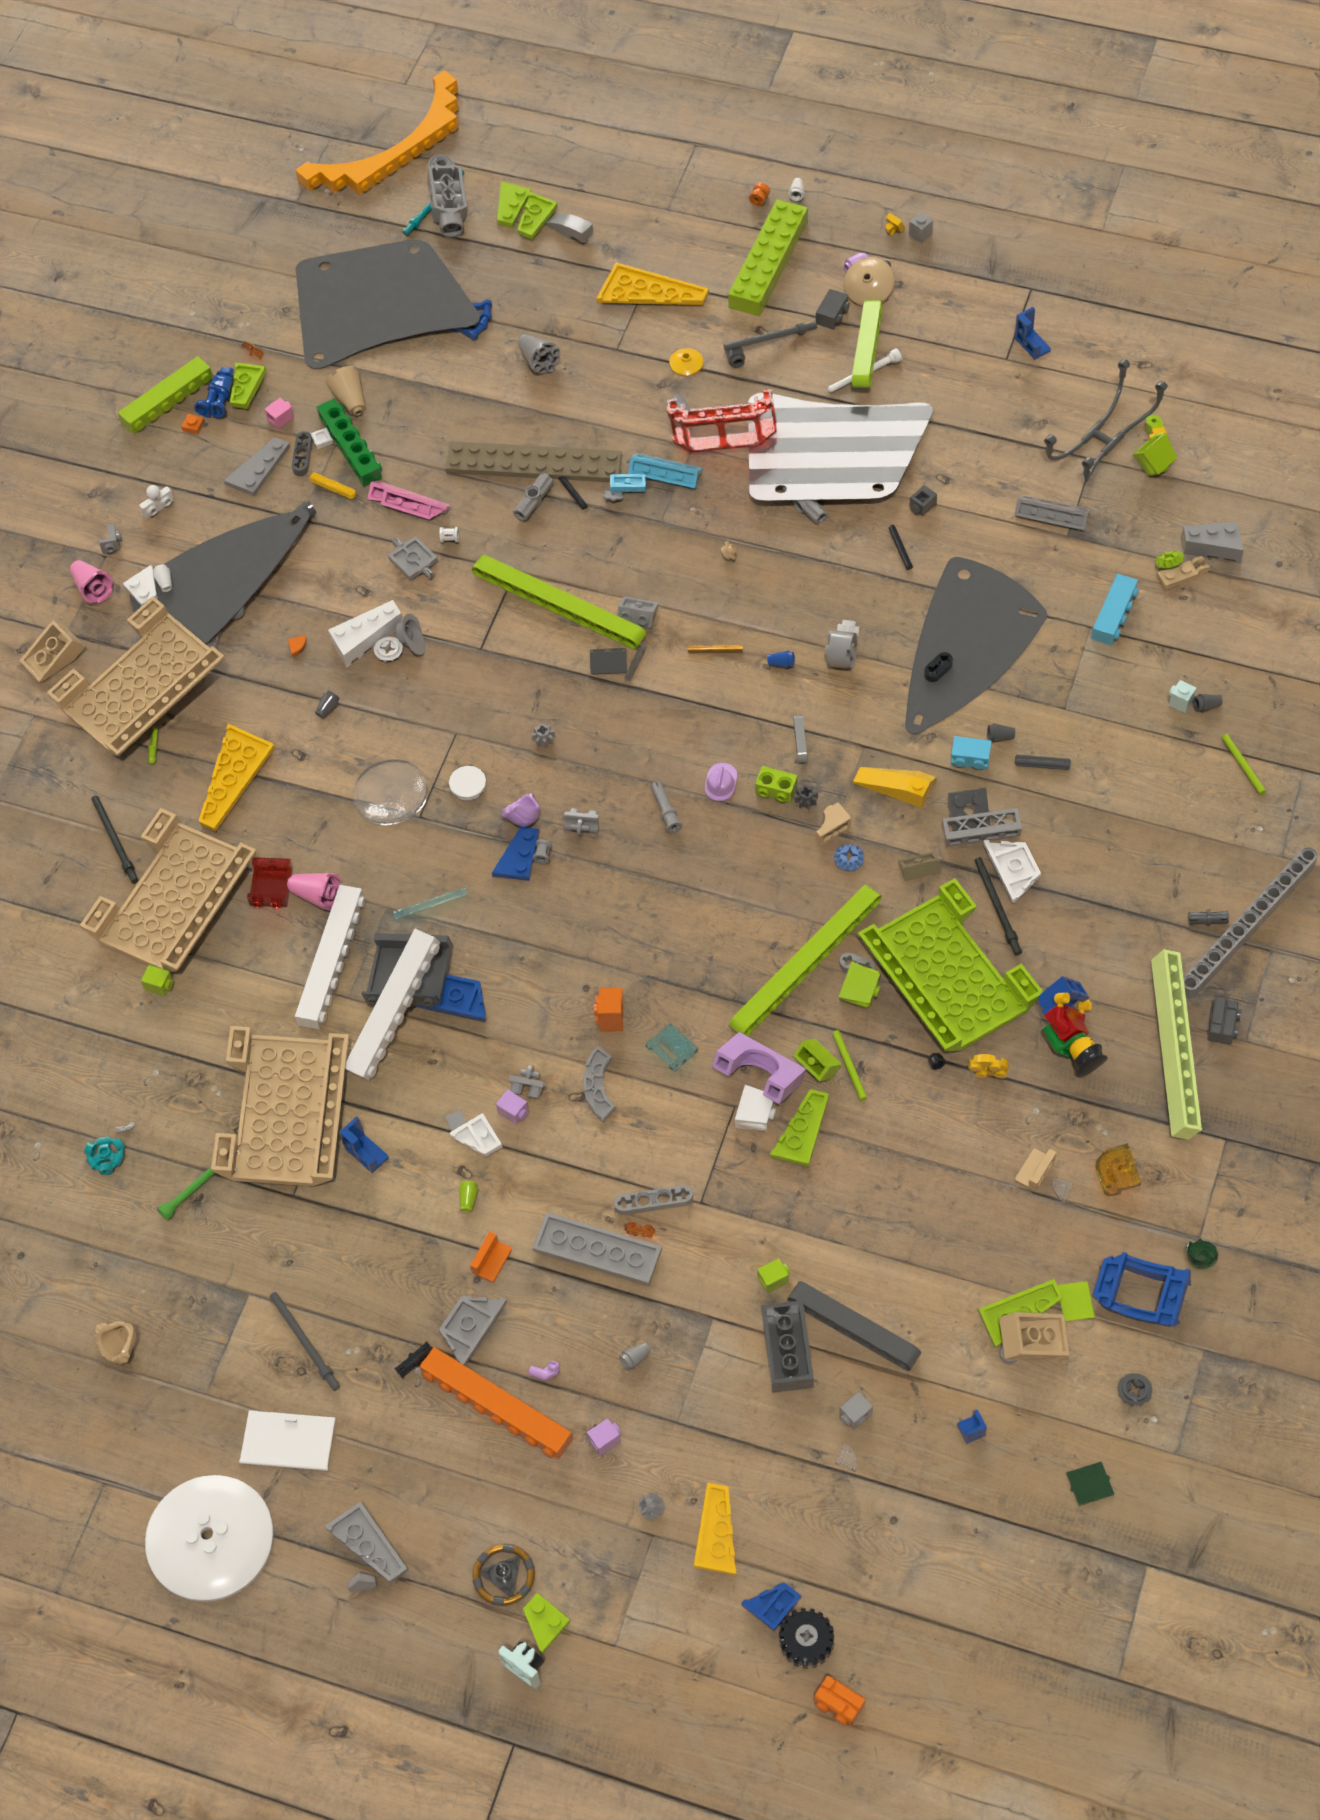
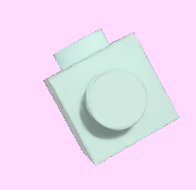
M1180 680L1176 686L1173 685L1170 689L1169 706L1186 714L1193 703L1197 688Z

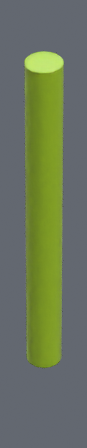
M1227 733L1221 737L1258 793L1260 795L1266 793L1265 788Z
M836 1030L832 1035L860 1101H864L867 1099V1095L840 1031Z

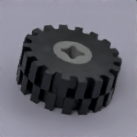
M806 1608L801 1609L799 1613L795 1610L792 1612L791 1617L788 1615L785 1618V1622L781 1624V1630L779 1631V1644L783 1656H786V1660L789 1663L791 1661L794 1662L796 1667L803 1665V1669H808V1666L811 1665L813 1668H816L818 1663H821V1665L825 1663V1659L831 1656V1651L834 1648V1629L830 1625V1620L828 1618L825 1619L820 1611L817 1614L815 1609L811 1608L810 1612L806 1611Z

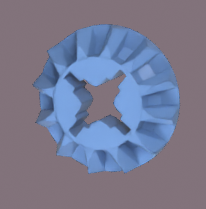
M852 843L849 845L843 844L836 849L834 861L839 868L853 871L862 866L864 852L859 848V845L855 846ZM849 852H851L852 857L851 859H849L848 862L847 855Z

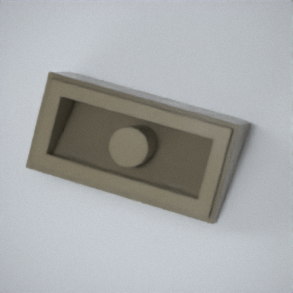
M935 852L898 861L905 881L941 872L940 860Z

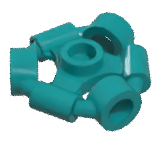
M110 1136L98 1138L94 1142H88L84 1150V1154L87 1156L86 1162L92 1170L99 1171L101 1175H110L116 1166H120L125 1156L123 1154L125 1146L119 1138L113 1139ZM110 1144L114 1145L118 1151L117 1153L110 1150ZM100 1146L98 1153L95 1155L97 1147ZM111 1161L112 1164H111V1163H101V1162Z

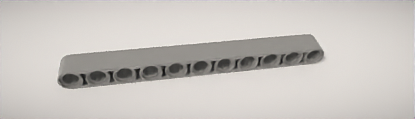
M1303 848L1183 977L1186 999H1192L1197 996L1313 870L1318 857V853L1314 848Z

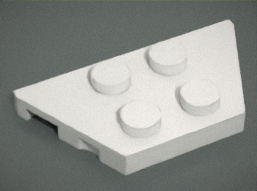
M989 840L983 841V846L1011 902L1015 903L1041 877V872L1025 842L1011 843L1009 841H1001V843H990Z

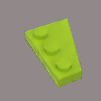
M529 191L525 211L517 229L518 234L532 240L558 208V203Z
M235 363L236 374H234L233 378L234 386L232 387L230 403L232 407L247 409L266 375L267 369L265 366Z

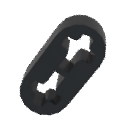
M947 652L938 654L926 665L924 670L925 679L929 682L938 681L951 669L953 664L952 655Z

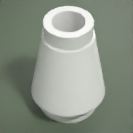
M795 178L789 189L788 195L793 201H800L805 195L801 178Z
M164 564L156 566L153 569V576L163 592L172 590L170 569Z

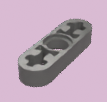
M307 431L298 433L295 440L292 469L293 473L297 476H304L309 470L313 441L311 434ZM301 451L307 452L304 456H299L298 453Z

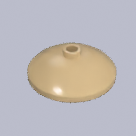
M867 257L856 261L848 269L844 279L846 294L852 302L859 306L864 305V300H882L883 303L891 295L895 284L891 267L885 261L875 257ZM870 276V279L865 280V277Z

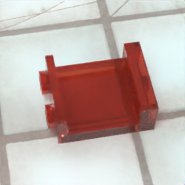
M253 857L252 866L254 871L250 893L247 894L249 905L256 908L262 906L273 908L287 907L290 892L287 882L293 873L291 860L287 858Z

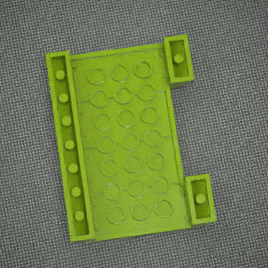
M955 878L940 886L937 896L886 925L877 928L875 924H872L858 932L859 937L945 1051H961L1026 1014L1038 1001L1040 994L1043 992L1022 963L1007 971L1005 979L1001 977L962 926L977 906Z

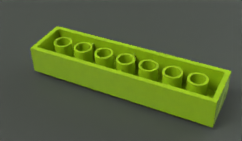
M779 199L776 200L728 293L729 308L761 316L808 222V207Z

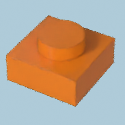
M187 414L181 426L182 431L199 434L205 422L204 417Z

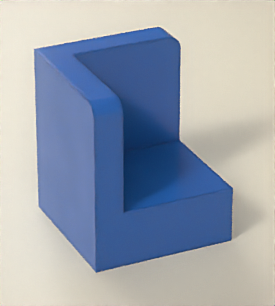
M978 1409L973 1411L972 1417L957 1423V1427L966 1444L986 1436L987 1426Z

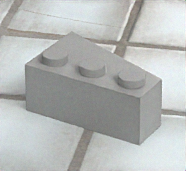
M1237 522L1183 526L1181 542L1184 554L1206 558L1207 556L1218 557V560H1224L1225 558L1241 563L1244 550Z

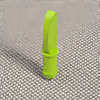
M155 727L152 729L150 746H148L147 762L149 764H154L156 761L158 729Z

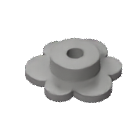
M604 491L603 497L609 501L623 499L622 492Z

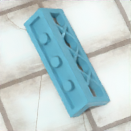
M636 453L631 456L628 474H645L646 478L696 488L698 477L702 474L703 468Z

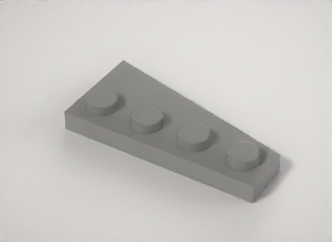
M274 437L224 480L225 485L255 497L289 450L290 443Z
M361 1502L325 1526L326 1530L390 1584L408 1572L402 1560Z

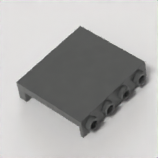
M375 933L374 942L377 947L367 991H362L361 993L366 1003L376 1005L412 934ZM431 935L440 942L439 951L433 956L430 968L423 975L421 986L415 991L410 1006H441L453 948L448 935Z

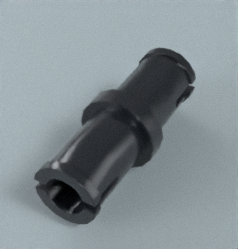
M425 1342L414 1353L410 1352L408 1358L394 1368L395 1371L403 1379L411 1370L421 1365L420 1363L433 1348L429 1346L428 1342Z

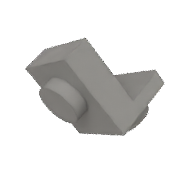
M114 524L107 525L109 539L99 541L103 554L120 551L119 541L122 540L120 530H116Z

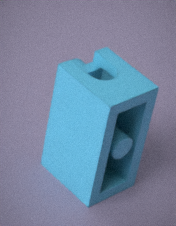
M954 736L951 765L988 769L991 740Z

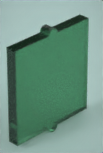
M1102 1461L1066 1472L1071 1485L1070 1491L1074 1493L1078 1506L1114 1495L1109 1481L1110 1476H1107Z

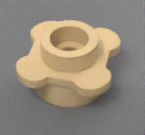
M725 541V546L721 548L722 554L728 560L731 558L735 560V555L737 554L736 547Z

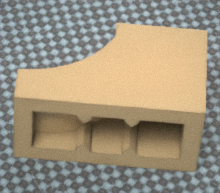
M838 802L834 805H829L823 811L824 824L816 831V842L822 846L851 828V817Z

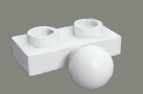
M150 485L146 490L149 498L139 504L142 516L147 520L174 502L172 491L167 486L160 490L156 485Z

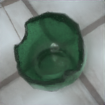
M1199 1239L1194 1243L1190 1241L1186 1247L1188 1263L1196 1269H1208L1214 1266L1218 1260L1217 1248L1211 1242Z

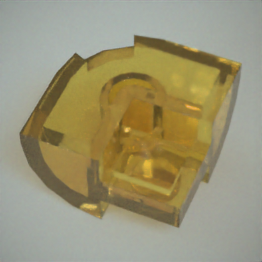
M1128 1143L1103 1151L1096 1161V1175L1106 1196L1120 1195L1121 1191L1141 1186L1142 1182L1134 1165L1135 1159Z

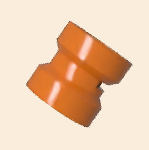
M762 182L756 183L749 195L750 202L756 206H762L770 193V188Z

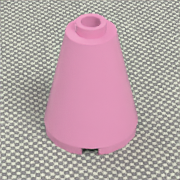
M81 560L75 561L70 566V574L86 602L93 604V602L101 603L110 596L113 591L112 583L114 584V581L107 572Z
M335 873L294 874L288 879L287 887L291 893L323 910L330 911L339 888V881H342L340 876Z

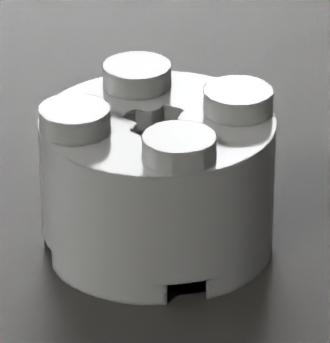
M830 630L828 634L829 645L825 646V656H828L827 666L852 669L857 656V651H855L857 634L854 632Z

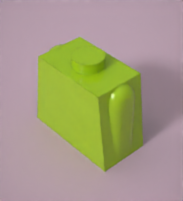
M1167 433L1155 434L1132 454L1148 476L1165 472L1169 469V465L1177 459Z
M851 961L839 1000L863 1008L871 1007L874 997H878L881 986H878L881 979L880 972Z

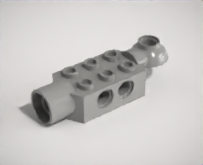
M442 154L434 155L428 161L427 176L432 218L434 221L439 222L443 236L457 237L464 230L463 220L466 218L467 211L462 170L460 166L455 165L450 157Z

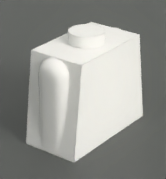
M745 1085L735 1117V1128L767 1132L770 1120H774L776 1115L775 1101L763 1095L764 1091Z

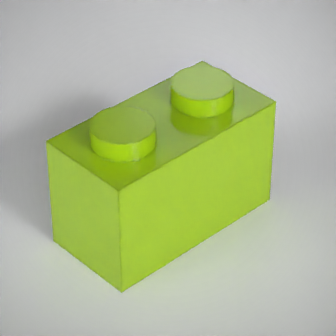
M816 1039L802 1041L793 1054L819 1082L832 1079L842 1066Z

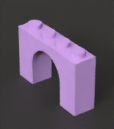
M740 1032L717 1050L712 1064L713 1068L728 1076L743 1065H754L766 1070L771 1074V1077L767 1080L763 1095L778 1104L784 1101L801 1085L806 1072V1068Z

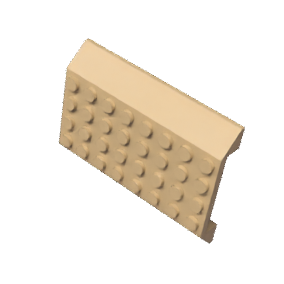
M154 596L127 619V622L141 636V639L90 686L86 679L73 668L47 692L50 698L69 718L110 754L115 756L123 753L225 658L213 646L209 648L172 617L166 607Z
M160 808L141 835V839L158 853L120 910L116 902L99 896L80 924V928L97 942L146 965L174 972L179 970L257 850L241 842L237 847H234L179 823L176 814Z
M230 1026L226 1063L246 1072L238 1137L236 1138V1134L216 1133L211 1171L232 1181L313 1187L333 1180L349 1035L329 1033L328 1040L251 1035L250 1027Z

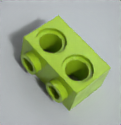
M762 766L755 783V794L761 797L773 798L780 802L791 803L798 786V775Z

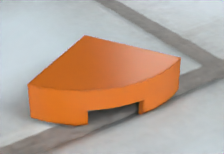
M305 635L288 639L292 657L300 654V651L306 646Z

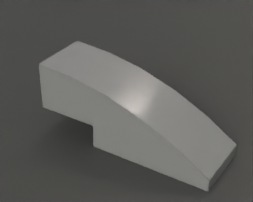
M556 213L546 222V226L570 240L575 238L582 243L594 233L592 223L571 214Z

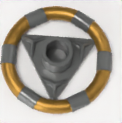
M510 1544L495 1545L485 1550L475 1562L472 1573L473 1584L476 1592L486 1602L498 1606L512 1605L521 1601L530 1592L535 1580V1567L532 1559L523 1549ZM504 1552L517 1555L481 1570L486 1561L496 1553ZM521 1558L527 1571V1579L523 1587L514 1595ZM480 1572L481 1575L509 1597L504 1598L490 1595L484 1589Z

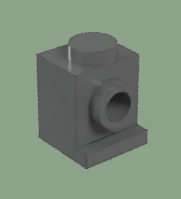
M925 485L910 497V509L915 514L920 513L924 515L937 505V493Z

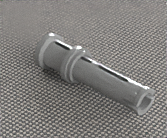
M657 781L658 786L653 782L651 789L662 811L661 818L667 825L666 830L668 833L678 832L683 825L677 818V811L671 806L662 782Z

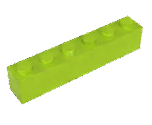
M198 356L117 412L121 424L133 435L142 430L149 423L155 421L159 416L169 411L173 406L213 379L210 366Z

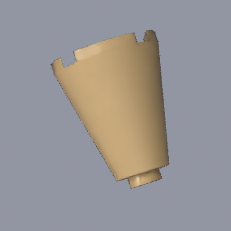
M353 366L339 368L336 370L337 373L332 376L330 374L328 376L326 384L351 415L359 416L365 410V402L358 369H354Z

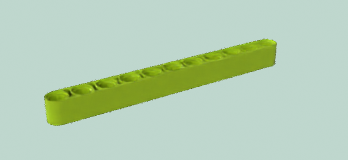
M481 555L471 568L473 574L631 649H637L647 635L642 627L487 555Z
M868 885L861 887L732 1017L728 1026L736 1033L740 1032L748 1037L880 903L882 895Z

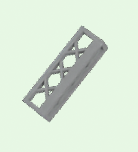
M1020 495L1017 501L1015 516L1085 530L1091 509Z
M1018 808L942 819L945 832V847L983 842L984 840L990 841L1018 837L1022 831ZM1014 814L1016 822L1008 823L1003 819L1006 815ZM992 817L998 822L994 826H989L985 823L986 819ZM970 820H974L977 823H979V825L973 829L966 826L967 822ZM956 823L960 828L957 831L949 832L948 824Z

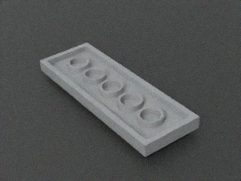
M546 1212L534 1243L533 1251L649 1286L662 1251V1246Z

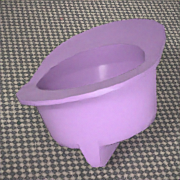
M718 763L709 769L705 791L712 800L724 801L733 795L737 781L736 769L727 763Z

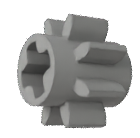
M541 723L537 728H533L532 740H536L537 746L546 747V745L553 743L555 732L551 730L550 725Z
M649 1492L648 1495H643L639 1500L638 1509L640 1514L645 1516V1519L654 1521L655 1517L660 1518L664 1513L665 1503L663 1498L658 1497L657 1493Z

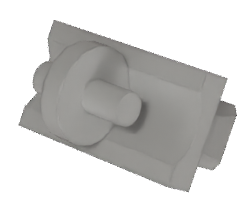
M572 808L569 812L565 811L564 830L577 831L578 836H581L582 832L598 833L599 815H597V811L590 810L587 814L580 813L578 809Z
M529 1065L527 1070L520 1069V1075H524L526 1078L509 1075L508 1081L511 1082L510 1091L516 1095H522L524 1085L530 1087L528 1097L540 1099L542 1091L546 1090L547 1084L545 1082L532 1079L533 1077L538 1079L540 1077L539 1072H534L533 1065Z

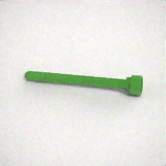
M211 1167L170 1203H163L157 1208V1211L165 1220L168 1221L174 1215L175 1208L215 1174L211 1171Z

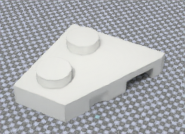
M151 565L123 583L124 588L140 606H143L152 596L158 599L156 581L153 576L154 571Z
M483 1113L450 1132L453 1139L485 1157L503 1147Z

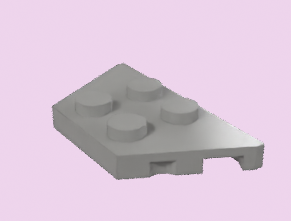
M460 1297L439 1329L440 1334L458 1362L466 1366L507 1304L506 1299L490 1300L487 1297Z

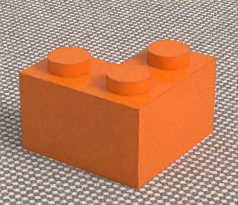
M599 988V996H595L594 1016L595 1024L599 1025L600 1032L623 1031L622 988Z

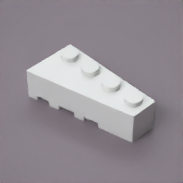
M392 600L329 629L331 643L346 668L351 665L353 660L361 658L369 648H374L378 640L394 633L397 624L402 621V616Z

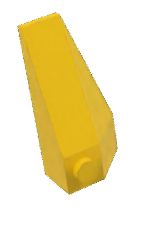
M860 767L853 780V784L923 808L937 777L920 771Z

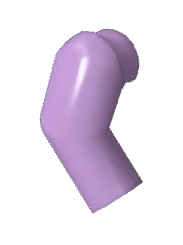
M551 1361L544 1369L532 1365L528 1375L547 1381L559 1373V1363Z

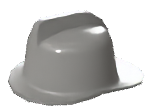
M405 614L402 621L396 626V636L402 645L408 646L415 654L422 655L425 652L426 645L420 623L413 614Z

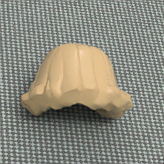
M116 1321L111 1324L104 1322L97 1324L94 1330V1343L97 1346V1351L101 1353V1356L114 1364L122 1365L127 1363L137 1340L134 1326L123 1321Z

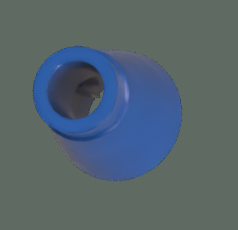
M789 650L768 654V665L790 668V666L795 665V654Z

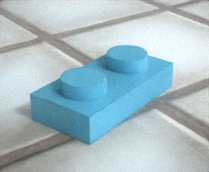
M610 474V492H646L645 474Z

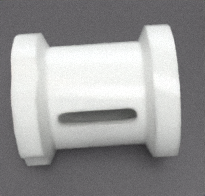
M440 527L441 543H444V541L459 543L458 527L451 529Z

